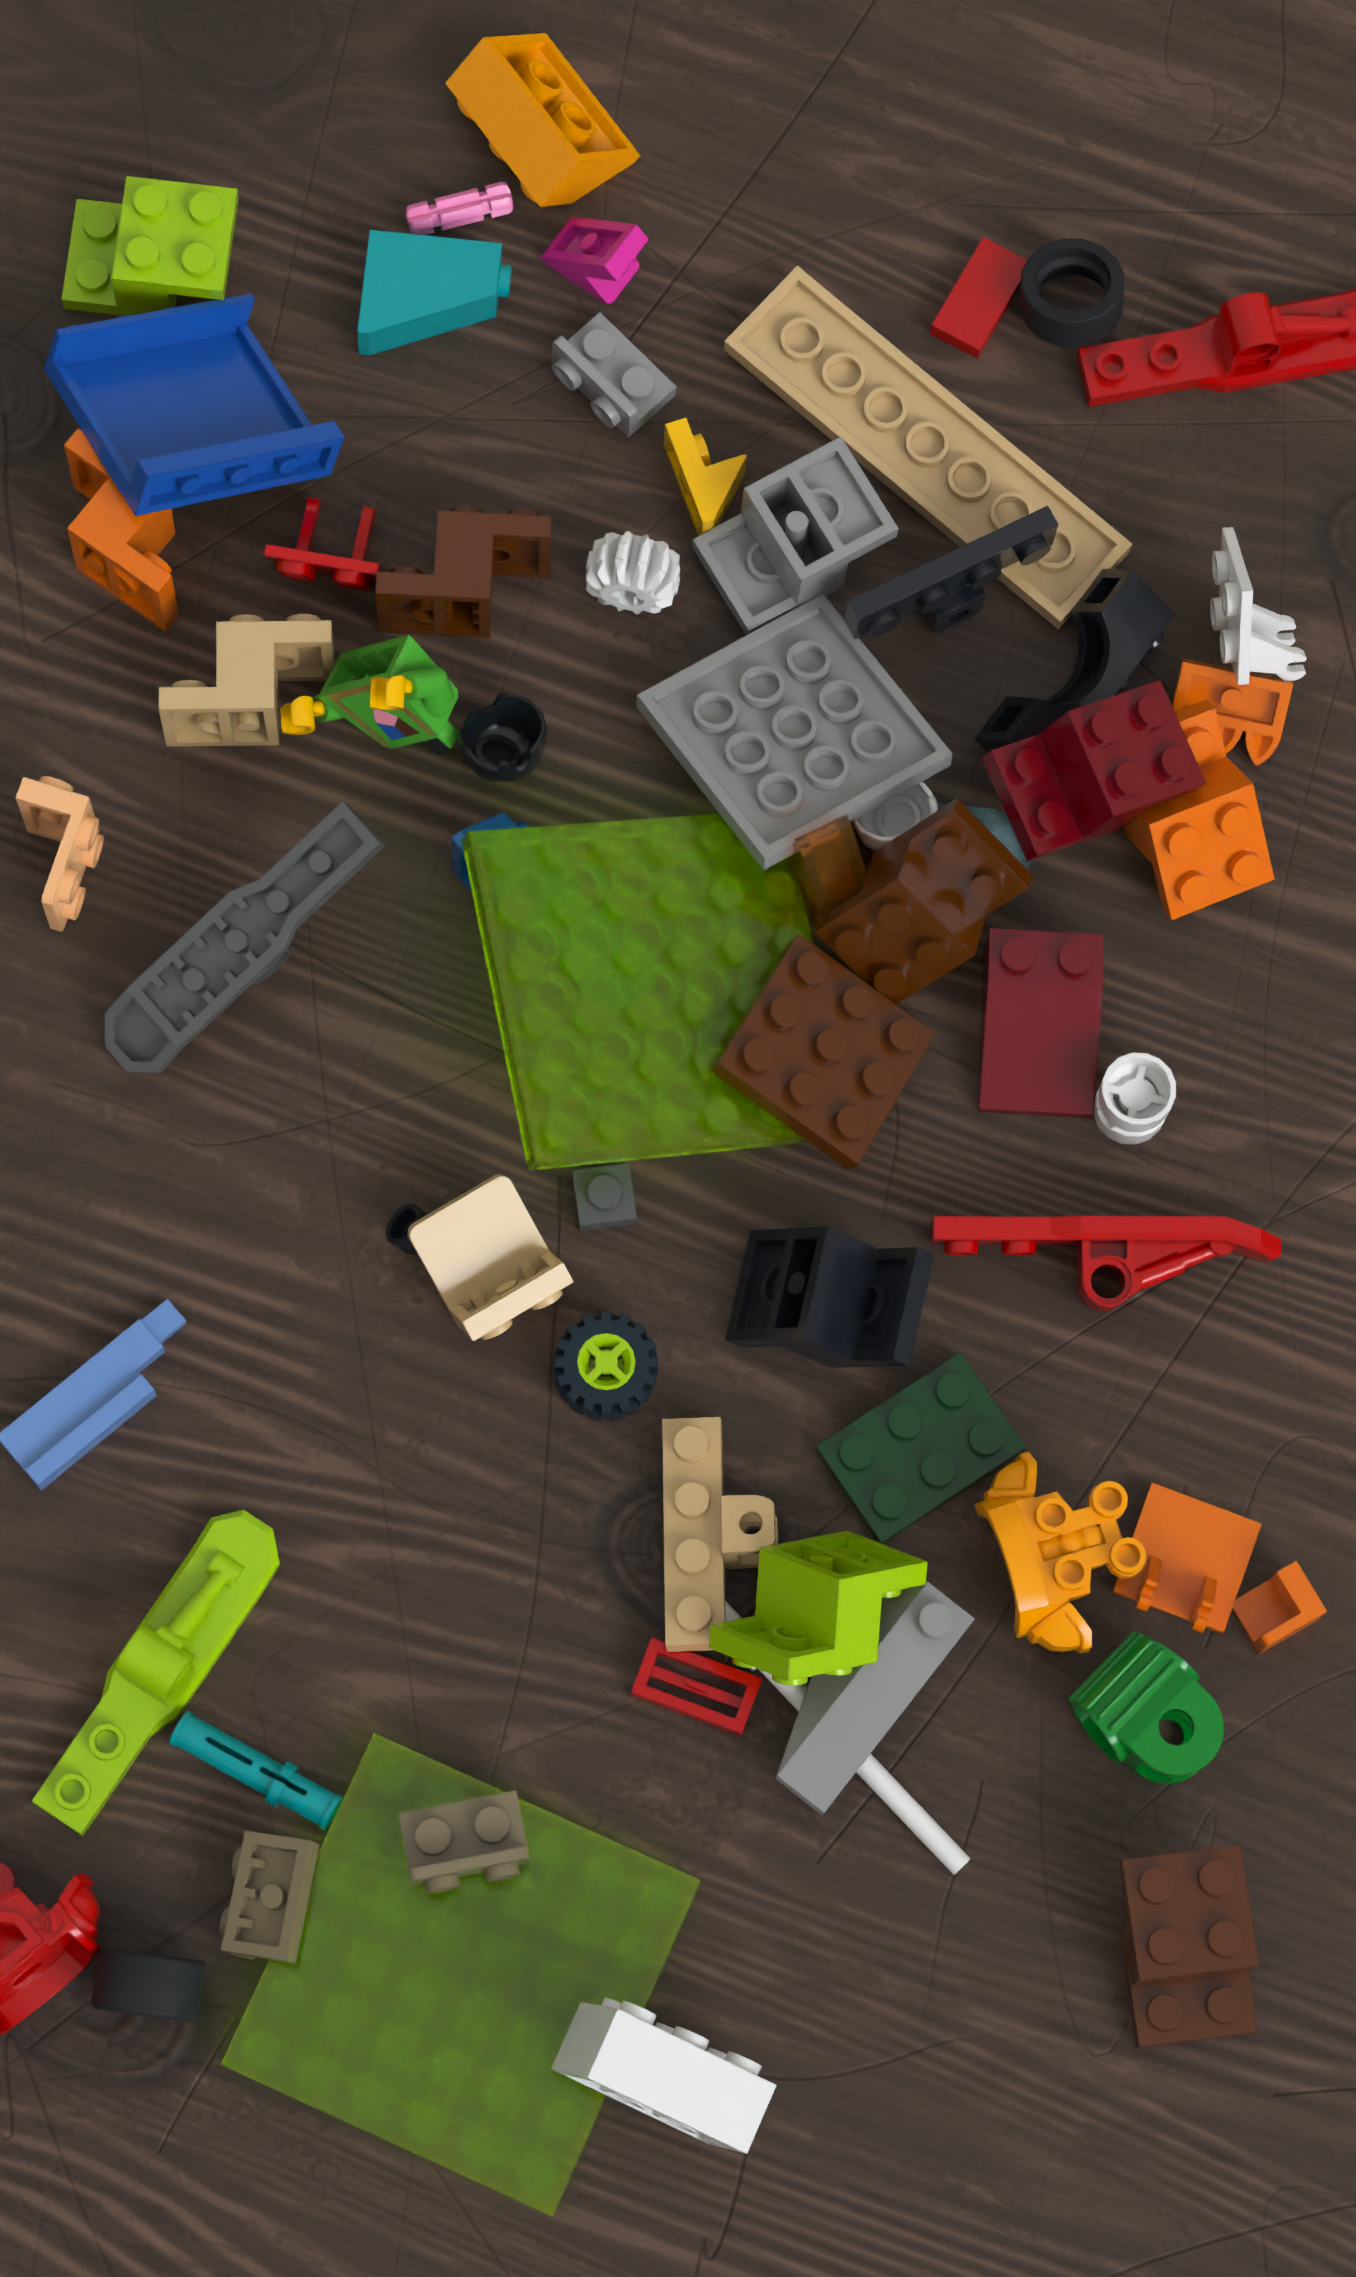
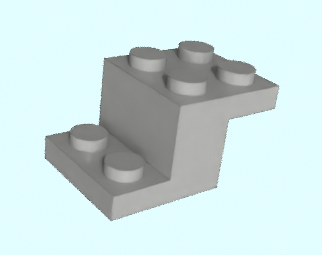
M839 437L745 487L741 513L693 538L692 549L745 635H748L821 594H824L826 597L843 588L848 563L896 538L899 528L842 437Z

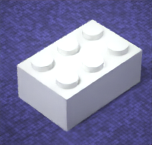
M604 1997L601 2005L580 2002L551 2070L702 2142L748 2153L776 2088V2084L758 2076L761 2065L730 2051L725 2054L710 2047L705 2051L709 2040L682 2027L676 2026L674 2029L658 2022L653 2026L657 2015L624 2000L622 2003L606 1997Z

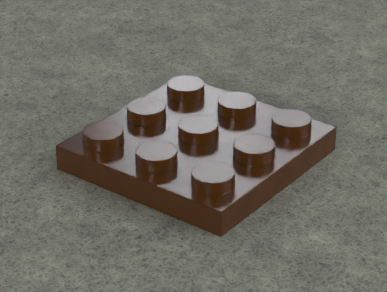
M798 933L789 941L710 1071L850 1171L861 1161L936 1033Z

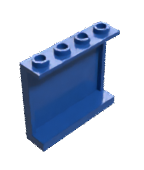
M252 294L224 298V300L215 299L213 301L180 307H169L164 310L131 316L125 315L115 319L71 325L55 330L44 371L135 516L331 475L345 436L335 421L312 425L247 325L255 301Z

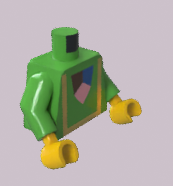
M410 635L339 653L320 694L315 695L313 698L310 696H300L293 700L292 703H286L281 707V728L284 734L301 735L315 731V718L319 722L345 718L384 747L393 749L423 742L436 755H442L454 746L459 737V730L448 721L458 699V690L449 680L446 671L438 667Z

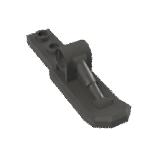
M342 801L259 880L234 889L225 895L125 989L104 1013L105 1048L126 1072L161 1074L179 1052L250 985L262 982L280 968L289 957L290 950L288 947L297 929L385 847V844L352 807Z

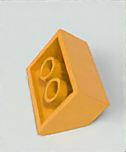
M546 33L483 37L445 83L458 99L457 104L463 114L475 121L488 138L489 147L499 159L506 162L520 180V186L524 194L540 207L572 204L634 164L641 156Z

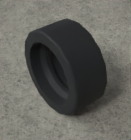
M1065 238L1044 244L1029 256L1021 271L1020 313L1027 328L1043 341L1060 347H1082L1098 342L1115 329L1123 314L1124 272L1118 259L1102 245L1085 239ZM1062 275H1080L1092 279L1104 289V299L1094 307L1081 311H1064L1050 306L1039 296L1040 287L1050 279Z

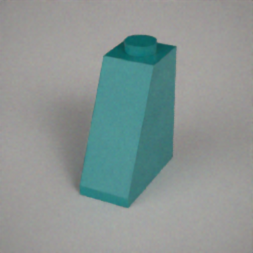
M370 230L357 331L359 354L373 355L495 318L497 316L499 297L509 298L512 265L502 264V243Z

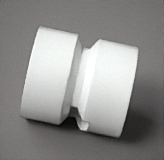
M1132 1052L1117 1058L1108 1067L1095 1095L1093 1116L1098 1128L1108 1138L1121 1144H1139L1150 1140L1161 1129L1176 1098V1081L1171 1069L1161 1059L1148 1053Z

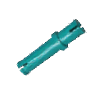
M190 1711L184 1713L171 1735L170 1745L181 1748L215 1767L220 1772L265 1795V1803L277 1808L281 1804L319 1825V1828L323 1830L328 1828L340 1808L343 1796L336 1795L298 1773L299 1767L287 1761L282 1765L246 1745L241 1740L194 1716V1713Z

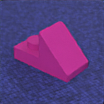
M572 216L540 258L546 265L603 303L611 304L638 271L640 265L636 256L649 239L637 224Z

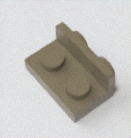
M516 1790L398 1813L412 1887L424 1885L425 1894L440 1893L460 1888V1877L483 1873L485 1882L520 1876L519 1866L530 1864L529 1849L526 1843Z
M252 1831L244 1832L242 1846L237 1848L232 1861V1876L235 1881L230 1905L224 1909L220 1920L222 1951L245 1959L254 1960V1958L296 1964L320 1844L306 1839Z

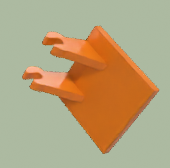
M1151 1483L1132 1538L1138 1540L1146 1550V1563L1141 1572L1132 1578L1120 1579L1117 1577L1112 1593L1136 1601L1135 1608L1147 1612L1149 1607L1192 1622L1191 1629L1203 1633L1205 1628L1223 1634L1262 1523Z

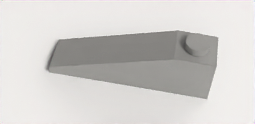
M927 1581L925 1585L901 1589V1594L897 1597L882 1598L877 1662L852 1667V1672L847 1675L820 1674L811 1676L775 1779L820 1815H823L975 1618Z

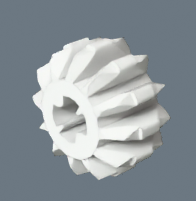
M630 531L625 532L624 535L614 532L606 533L604 538L594 541L592 551H589L585 567L587 569L586 591L592 596L598 597V602L602 605L617 607L618 612L625 609L634 612L636 615L640 614L641 611H647L652 614L659 613L661 608L672 605L673 597L677 594L680 582V555L674 550L669 549V545L666 542L649 539L648 534L637 536Z

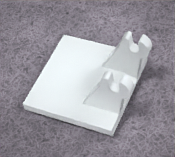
M1222 528L1221 550L1213 551L1212 553L1213 579L1215 585H1220L1219 597L1211 598L1210 618L1213 631H1220V653L1223 664L1231 663L1237 685L1249 684V672L1273 673L1285 681H1295L1302 678L1306 674L1304 665L1288 664L1305 662L1307 660L1305 652L1298 647H1290L1296 641L1293 633H1278L1283 630L1296 629L1294 619L1253 604V588L1234 528Z

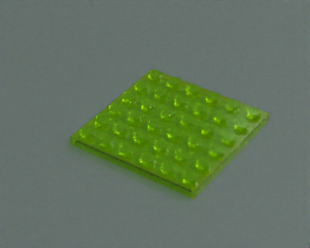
M720 814L469 831L461 839L528 1171L808 1142L710 1071L789 941L799 933L813 943L794 854L763 870Z
M374 1733L317 1855L296 1964L274 1960L268 1961L222 2060L221 2066L553 2217L606 2095L551 2070L580 2002L601 2005L604 1997L619 2003H622L624 2000L645 2008L701 1880L518 1798L530 1855V1864L519 1866L520 1876L501 1881L485 1882L483 1873L460 1877V1888L440 1893L425 1894L424 1885L414 1887L411 1885L398 1813L504 1793V1791Z

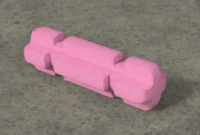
M501 181L485 185V191L478 192L477 188L434 198L435 204L428 205L427 201L408 205L405 210V216L411 234L428 235L434 233V227L440 226L443 231L484 220L483 215L490 213L492 218L510 214L513 211V199L506 182Z

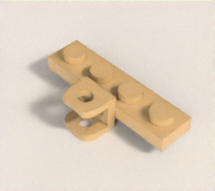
M721 1417L662 1419L665 1646L667 1652L713 1650L709 1648L710 1625L726 1622L725 1567L726 1569L758 1568L760 1547L778 1544V1520L775 1515L774 1503L767 1497L759 1495L724 1496ZM750 1529H760L755 1534H746Z

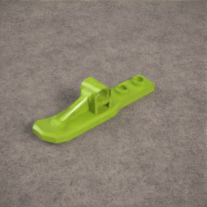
M244 1509L210 1518L187 1557L108 1670L101 1701L33 1798L32 1803L82 1837L84 1836L149 1739L178 1719L280 1566L273 1528Z

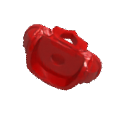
M0 1863V2036L6 2034L50 2000L97 1958L100 1947L95 1940L99 1935L97 1925L101 1911L97 1898L91 1889L94 1885L93 1880L88 1874L74 1875L60 1895L58 1902L48 1910L43 1903L34 1905L16 1887V1878L13 1871L5 1864Z

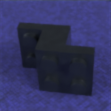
M829 1226L750 1230L725 1341L740 1347H783L830 1368L910 1366L934 1254L919 1247L877 1249Z

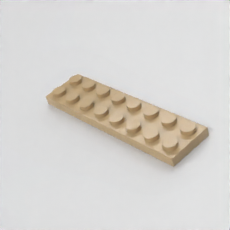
M798 265L724 341V351L832 441L842 437L858 463L959 547L1048 506L1059 524L1053 545L1050 546V552L1032 564L1023 566L1018 561L1002 569V573L997 579L1057 629L1072 615L1071 610L1102 569H1115L1129 554L1133 545L1129 540Z

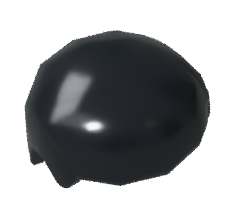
M510 693L498 694L495 701L484 709L479 710L473 707L458 737L462 761L483 780L509 782L525 777L535 769L546 746L547 726L543 711L529 698Z

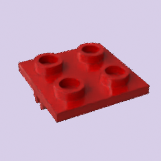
M308 497L296 549L266 544L264 556L277 566L276 571L282 573V577L315 582L316 573L333 575L332 581L337 582V586L370 591L371 582L376 583L377 572H385L379 563L366 561L376 510L372 507L363 506L351 559L311 552L320 513L321 500L319 498Z

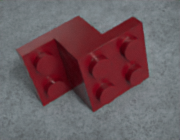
M1161 680L1067 711L1038 735L991 750L982 757L1027 862L1119 830L1150 807L1195 792L1207 784Z

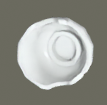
M921 782L853 820L852 824L863 844L876 851L938 811V803L929 787L924 782Z

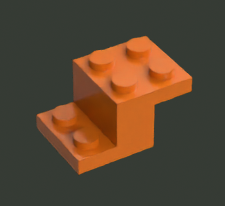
M78 428L64 444L73 487L90 499L67 528L76 569L166 632L179 617L173 578L170 574L172 570L158 556L176 534L172 509L135 516L84 433Z
M1207 699L1175 712L1207 784L1195 792L1150 807L1124 826L1126 836L1152 863L1162 908L1171 920L1275 880L1254 785L1226 757L1216 708Z

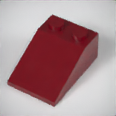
M989 929L983 947L978 1112L1093 1117L1103 993L1104 934Z

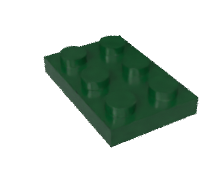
M960 1352L816 1445L815 1452L876 1542L884 1544L1022 1454L1026 1447Z

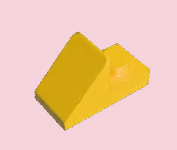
M687 418L665 424L663 446L696 533L699 536L718 526L722 521L744 478L747 455H740L711 465L708 448L702 434H692Z

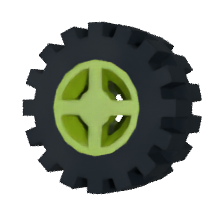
M601 1311V1315L592 1316L590 1313L583 1316L577 1324L572 1323L566 1329L565 1335L560 1338L554 1357L555 1383L564 1402H568L573 1407V1411L579 1415L586 1414L591 1416V1420L600 1422L601 1418H610L611 1422L621 1420V1416L626 1414L631 1416L637 1412L639 1407L646 1403L651 1396L658 1375L656 1345L653 1338H649L646 1328L640 1323L635 1324L630 1321V1316L622 1313L620 1316L611 1315V1311ZM601 1374H604V1375H609V1374H611V1375L614 1377V1379H613L611 1376H608V1377L601 1376L599 1379H598V1377H599Z

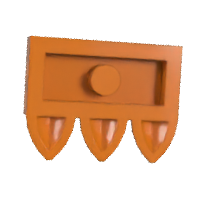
M1182 658L1172 707L1174 712L1207 699L1216 708L1226 754L1233 749L1239 741L1242 732L1245 731L1248 754L1254 765H1260L1273 754L1280 742L1293 682L1249 672V684L1237 685L1233 668Z

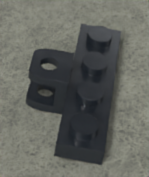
M1048 506L1041 508L848 600L844 621L854 639L871 633L873 637H877L897 627L902 621L901 617L921 609L923 613L930 612L929 621L935 632L939 633L972 618L982 609L986 598V593L982 587L997 579L1001 575L1002 569L1018 561L1023 566L1029 565L1047 555L1051 550L1050 546L1053 545L1059 524Z

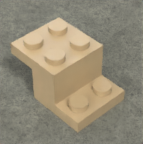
M245 614L234 616L229 621L216 622V687H207L205 683L196 680H182L173 683L172 687H159V713L166 747L279 745V681L327 680L335 664L331 620L321 621L315 615L296 614L288 617L287 621H264L259 616Z

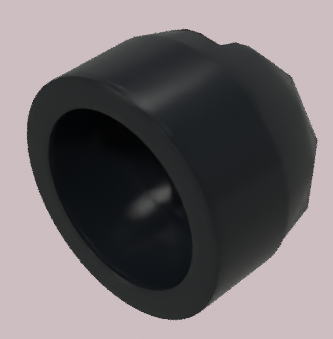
M413 1203L402 1206L393 1214L387 1225V1241L402 1252L410 1255L417 1254L408 1238V1228L412 1223L429 1213Z

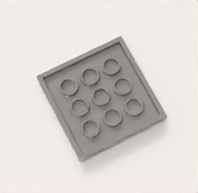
M824 594L637 695L636 708L763 870L951 766L953 753L859 638H853L844 619Z

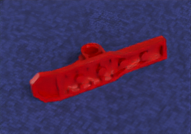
M1356 288L1342 293L1270 305L1269 297L1265 293H1246L1229 299L1220 307L1218 315L1207 317L1191 328L1078 348L1076 359L1088 407L1191 388L1227 393L1356 369Z
M934 1216L930 1221V1245H943L944 1255H977L978 1245H1001V1254L1008 1256L1036 1255V1246H1076L1077 1289L1079 1297L1086 1306L1101 1312L1113 1310L1137 1292L1185 1273V1269L1214 1257H1225L1233 1252L1250 1259L1270 1263L1281 1256L1280 1238L1263 1229L1226 1216ZM1105 1268L1116 1273L1121 1286L1115 1298H1102L1092 1289L1091 1278L1095 1270Z

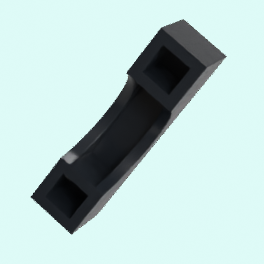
M1102 569L1071 610L1079 636V653L1070 679L1059 692L1045 700L1006 696L974 738L987 753L1038 735L1067 711L1120 694L1129 685L1132 679L1131 673L1145 654L1151 652L1159 645L1164 636L1163 630L1175 616L1135 570Z

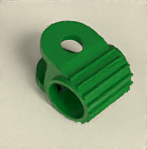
M1134 1630L1067 1699L1084 1730L1112 1762L1119 1765L1123 1761L1138 1776L1153 1783L1175 1784L1189 1779L1212 1761L1222 1744L1224 1735L1222 1713L1214 1698L1198 1683L1200 1680L1198 1673L1173 1651L1142 1633L1137 1634ZM1160 1720H1170L1180 1728L1182 1733L1181 1745H1172L1161 1737L1158 1728Z

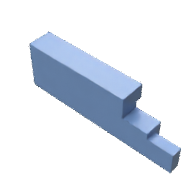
M168 1299L142 1320L138 1319L0 1432L1 1445L40 1491L157 1396L155 1389L140 1372L165 1353L162 1343L187 1324L184 1317Z

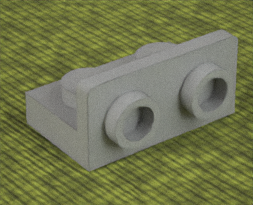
M600 312L568 341L561 335L552 343V369L556 377L568 389L574 391L578 388L591 401V408L598 419L609 428L617 426L628 438L676 396L677 386Z

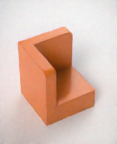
M1297 1560L1277 1571L1268 1581L1236 1598L1232 1608L1233 1614L1258 1655L1318 1621L1327 1612Z

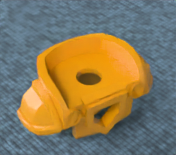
M1028 1451L1018 1455L1016 1462L1009 1464L994 1476L990 1489L984 1492V1501L978 1502L974 1506L977 1516L986 1518L989 1521L1005 1560L1016 1607L1013 1628L1016 1637L1026 1636L1031 1644L1038 1643L1049 1651L1065 1652L1076 1650L1079 1654L1087 1653L1092 1647V1630L1070 1602L1091 1593L1092 1569L1106 1565L1111 1574L1120 1579L1132 1578L1139 1574L1146 1563V1550L1138 1540L1130 1537L1122 1538L1116 1520L1123 1515L1127 1507L1128 1496L1125 1489L1119 1483L1106 1481L1098 1484L1091 1490L1087 1498L1088 1507L1073 1511L1057 1491L1034 1497L1037 1461Z

